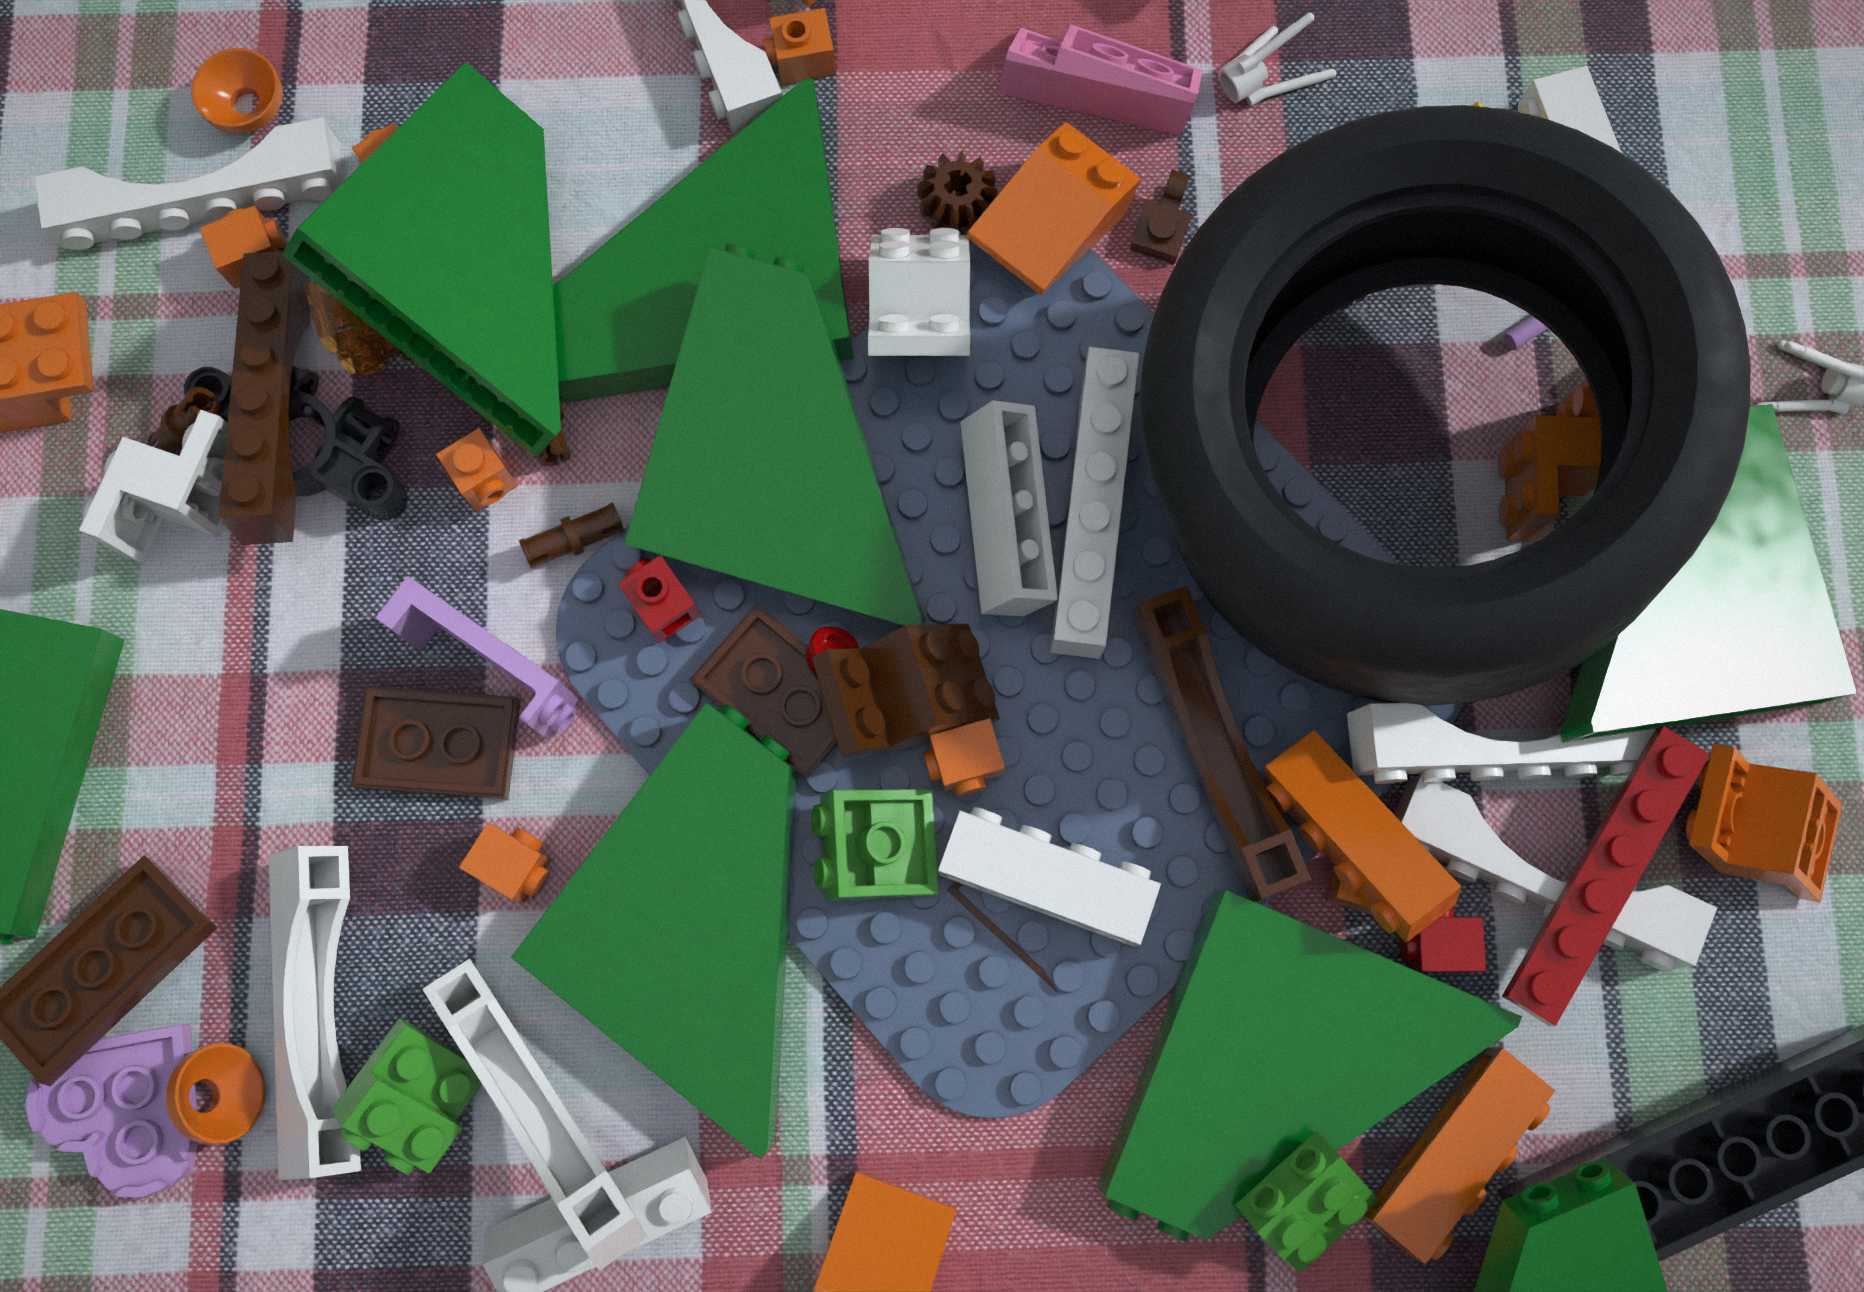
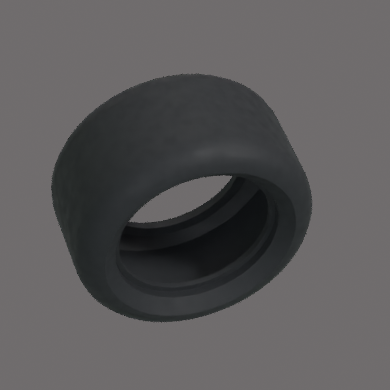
M1451 105L1423 106L1389 111L1345 123L1315 135L1280 154L1250 175L1230 193L1199 227L1179 257L1162 291L1149 330L1141 375L1140 412L1142 438L1150 475L1177 549L1191 576L1218 613L1253 646L1296 674L1325 687L1357 697L1389 703L1418 705L1470 703L1508 695L1543 683L1577 666L1607 646L1637 619L1696 552L1715 523L1728 496L1744 449L1750 411L1751 377L1746 328L1731 280L1719 254L1698 222L1672 192L1647 170L1615 148L1563 124L1539 116L1500 108ZM1441 284L1473 289L1506 300L1532 315L1552 331L1571 352L1585 374L1594 396L1601 429V462L1598 480L1593 496L1562 526L1541 540L1503 557L1467 566L1428 568L1392 564L1364 556L1341 546L1321 534L1285 502L1269 480L1253 446V435L1257 411L1273 372L1296 341L1318 321L1356 299L1395 287Z

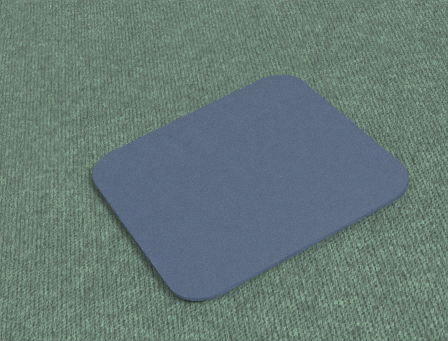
M971 242L969 243L970 356H868V326L852 340L854 359L842 360L840 363L926 620L925 625L969 624L971 632L978 642L979 656L987 681L993 688L995 705L1000 717L999 720L992 723L1005 766L1003 776L985 780L987 788L973 794L958 797L955 789L943 792L940 780L930 781L922 752L931 750L930 740L909 750L842 757L839 745L837 744L807 780L796 772L787 935L923 1092L945 1107L959 1113L983 1118H1003L1029 1112L1056 1097L1178 984L1215 889L1228 890L1248 899L1132 620L1138 603L1183 586H1188L1207 631L1212 655L1231 713L1264 786L1265 766L1313 730L1353 770L1347 713L1368 704L1389 702L1361 698L1325 687L1292 672L1266 656L1234 630L1212 606L1194 581L1174 541L1150 475L1142 438L1140 412L1142 364L1149 330L1155 315L1148 306L1091 249L1041 296ZM1089 347L1139 353L1107 640L1100 659L1050 653L1056 601L1024 617L981 614L960 424L962 420L992 400L1035 406L1056 588L1058 590L1072 485L1083 371ZM1256 418L1253 446L1269 480L1285 502L1313 528L1341 546L1370 558L1398 564ZM628 525L624 528L625 532L618 533L583 563L569 582L558 609L556 641L560 661L571 684L645 771L651 775L706 702L717 707L719 710L721 709L720 706L693 685L689 679L756 603L806 645H808L812 635L818 629L832 626L850 633L857 641L859 648H862L903 627V625L661 555L695 603L701 616L659 644L618 585L619 582L626 578V571L635 563L646 558H650L652 561L660 556V554L624 544L629 529ZM1462 703L1423 706L1440 719L1453 724ZM1358 775L1377 797L1382 795L1393 784H1376L1374 775ZM932 789L939 894L915 897H884L875 900L825 901L824 889H817L814 882L815 860L818 857H823L822 836H815L811 826L812 809L815 804H820V796L832 790ZM973 807L981 808L1001 816V826L1020 832L1022 825L1034 827L1052 835L1050 843L1069 850L1072 843L1080 844L1100 852V862L1119 868L1121 861H1125L1150 870L1151 875L1149 879L1161 883L1141 945L1132 947L972 887L962 885L958 890L1044 969L1056 988V992L947 891L955 881L938 875V869L959 811L971 814ZM1288 812L1281 814L1291 829L1303 860L1307 864L1318 853L1313 851L1303 840L1298 831L1300 825ZM1272 896L1256 901V903L1263 905Z

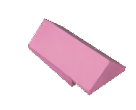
M1070 25L1063 41L1020 28L1007 51L998 93L1181 136L1196 102L1203 70L1074 25Z

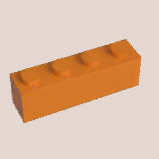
M1315 730L1265 766V787L1281 814L1288 812L1300 825L1298 831L1301 837L1313 851L1319 853L1323 850L1335 864L1334 872L1349 891L1355 893L1359 890L1372 905L1370 911L1374 919L1386 932L1392 934L1396 931L1407 943L1456 905L1462 886Z
M1488 1047L1377 1191L1375 1196L1379 1201L1365 1213L1363 1218L1411 1258L1425 1265L1430 1258L1433 1260L1440 1258L1451 1245L1454 1239V1234L1451 1230L1462 1215L1470 1216L1484 1201L1486 1190L1483 1187L1495 1171L1497 1173L1503 1172L1514 1161L1519 1150L1515 1144L1527 1129L1529 1131L1534 1130L1546 1118L1550 1111V1106L1547 1102L1555 1090L1504 1048Z

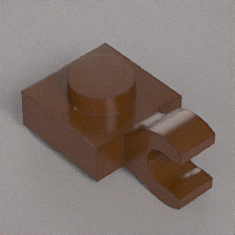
M1172 169L1161 202L1157 203L1146 199L1130 250L1173 264L1176 263L1192 216L1191 213L1179 210L1190 175Z

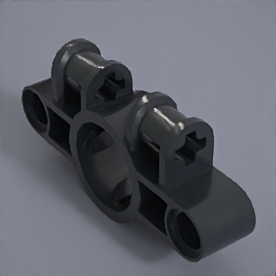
M292 365L289 390V421L298 417H309L312 421L326 429L325 443L318 448L314 460L308 466L292 471L296 496H310L327 490L375 519L383 521L398 517L407 505L408 494L405 487L390 471L381 465V462L398 437L400 430L399 421L390 416L382 418L365 408L364 401L356 396L349 397L343 401L333 414L325 404L314 397L319 385L317 373L310 369L300 370ZM201 367L194 370L184 383V395L194 387H203L213 393L222 389L220 397L216 400L219 402V410L215 415L220 416L228 423L232 377L214 367ZM381 484H387L385 494L377 500L370 501L372 490Z

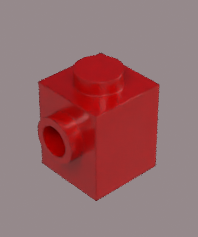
M661 555L652 561L650 558H646L635 563L626 571V578L618 583L659 644L701 616L695 603Z
M1451 908L1407 943L1399 936V951L1402 961L1408 962V968L1420 973H1475L1486 971L1483 917H1454V908Z

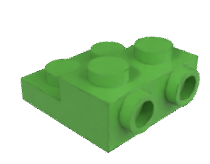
M932 789L832 790L820 796V804H815L812 809L811 826L815 836H822L823 857H818L815 860L814 882L817 889H824L825 901L875 900L884 897H915L939 894Z
M399 1018L333 1106L332 1111L341 1127H343L339 1134L352 1146L362 1151H367L373 1143L386 1150L383 1156L384 1159L397 1170L405 1174H411L414 1168L418 1167L430 1174L463 1129L457 1118L477 1093L482 1083L463 1054L404 1019Z
M1315 1131L1235 1205L1271 1248L1283 1260L1286 1259L1298 1273H1301L1310 1263L1318 1259L1353 1224L1359 1222L1379 1199L1321 1134Z

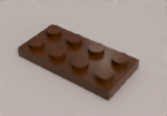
M144 855L0 987V1039L39 1083L47 1086L53 1085L218 927L153 860Z

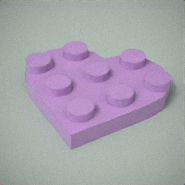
M180 1024L102 1038L53 1085L47 1086L39 1083L36 1079L30 1080L25 1102V1110L30 1128L34 1132H40L49 1144L58 1147L56 1149L61 1152H83L90 1176L98 1177L104 1187L116 1192L114 1195L118 1197H148L171 1188L177 1181L186 1178L193 1171L198 1142L191 1141L182 1135L173 1125L166 1104V1089L170 1075L176 1065L192 1052L190 1025ZM194 1084L189 1093V1100L191 1106L197 1111Z

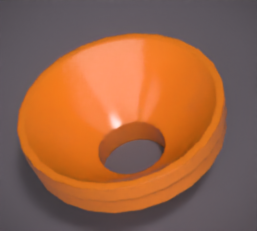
M230 48L217 52L200 65L192 81L191 95L200 115L213 127L227 133L243 134L263 127L274 118L283 99V87L277 71L262 54L245 48ZM245 94L258 95L259 104L254 111L247 114L235 112L236 101Z
M215 1043L203 1046L186 1055L174 1068L166 1089V1104L173 1125L191 1141L202 1144H224L245 1135L257 1122L265 1101V1082L258 1063L250 1053L230 1043ZM198 1081L206 1083L212 1092L211 1105L203 1113L194 1110L189 1100L190 1090Z

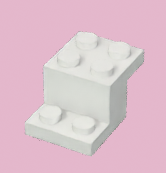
M887 228L881 230V235H871L869 253L868 356H970L969 239L966 238L967 235H959V231L952 228L930 230V235H910V231L904 228Z
M200 410L195 423L191 424L184 433L182 440L183 449L180 456L122 437L117 449L109 455L105 463V475L95 497H92L84 508L83 522L79 531L119 555L142 564L163 519L218 538L223 527V522L219 519L228 423L218 415Z

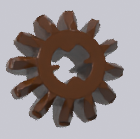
M962 150L957 155L956 161H950L942 153L938 158V167L926 165V168L923 170L924 180L919 181L917 185V196L922 200L920 202V213L923 217H932L931 226L934 229L941 228L947 224L949 228L958 231L959 227L965 226L969 231L999 194L996 191L997 189L993 188L996 183L995 174L993 171H983L984 162L981 156L968 163L966 162V155Z

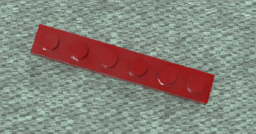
M1665 726L1655 729L1502 997L1546 1025H1557L1708 760L1710 753Z

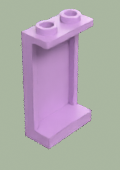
M409 576L405 578L375 617L419 651L423 650L436 631L441 628L535 694L534 698L522 712L519 719L545 739L550 740L555 733L558 735L562 734L574 720L577 713L574 707L579 699L560 681Z

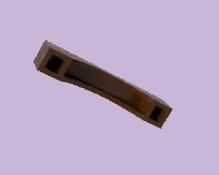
M283 251L243 254L219 519L241 545L293 542L296 491L289 443V390L296 349L303 332L310 324L312 282L306 274L282 256Z
M1183 586L1138 603L1132 620L1248 899L1256 902L1312 880L1292 831L1267 792L1241 738L1220 682L1207 631L1188 586Z

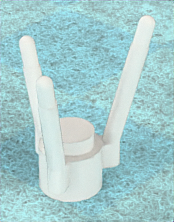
M1307 13L1276 37L1274 36L1278 33V28L1276 26L1270 27L1241 54L1223 65L1218 70V78L1228 98L1234 103H1238L1245 98L1248 105L1253 106L1264 98L1334 78L1336 70L1328 69L1262 88L1263 81L1268 79V71L1262 60L1314 20V15Z
M1780 340L1777 342L1778 349L1827 368L1822 378L1821 389L1822 392L1829 395V400L1759 402L1757 405L1773 404L1774 411L1828 410L1841 414L1848 412L1850 404L1860 407L1864 406V366L1843 362L1792 341Z

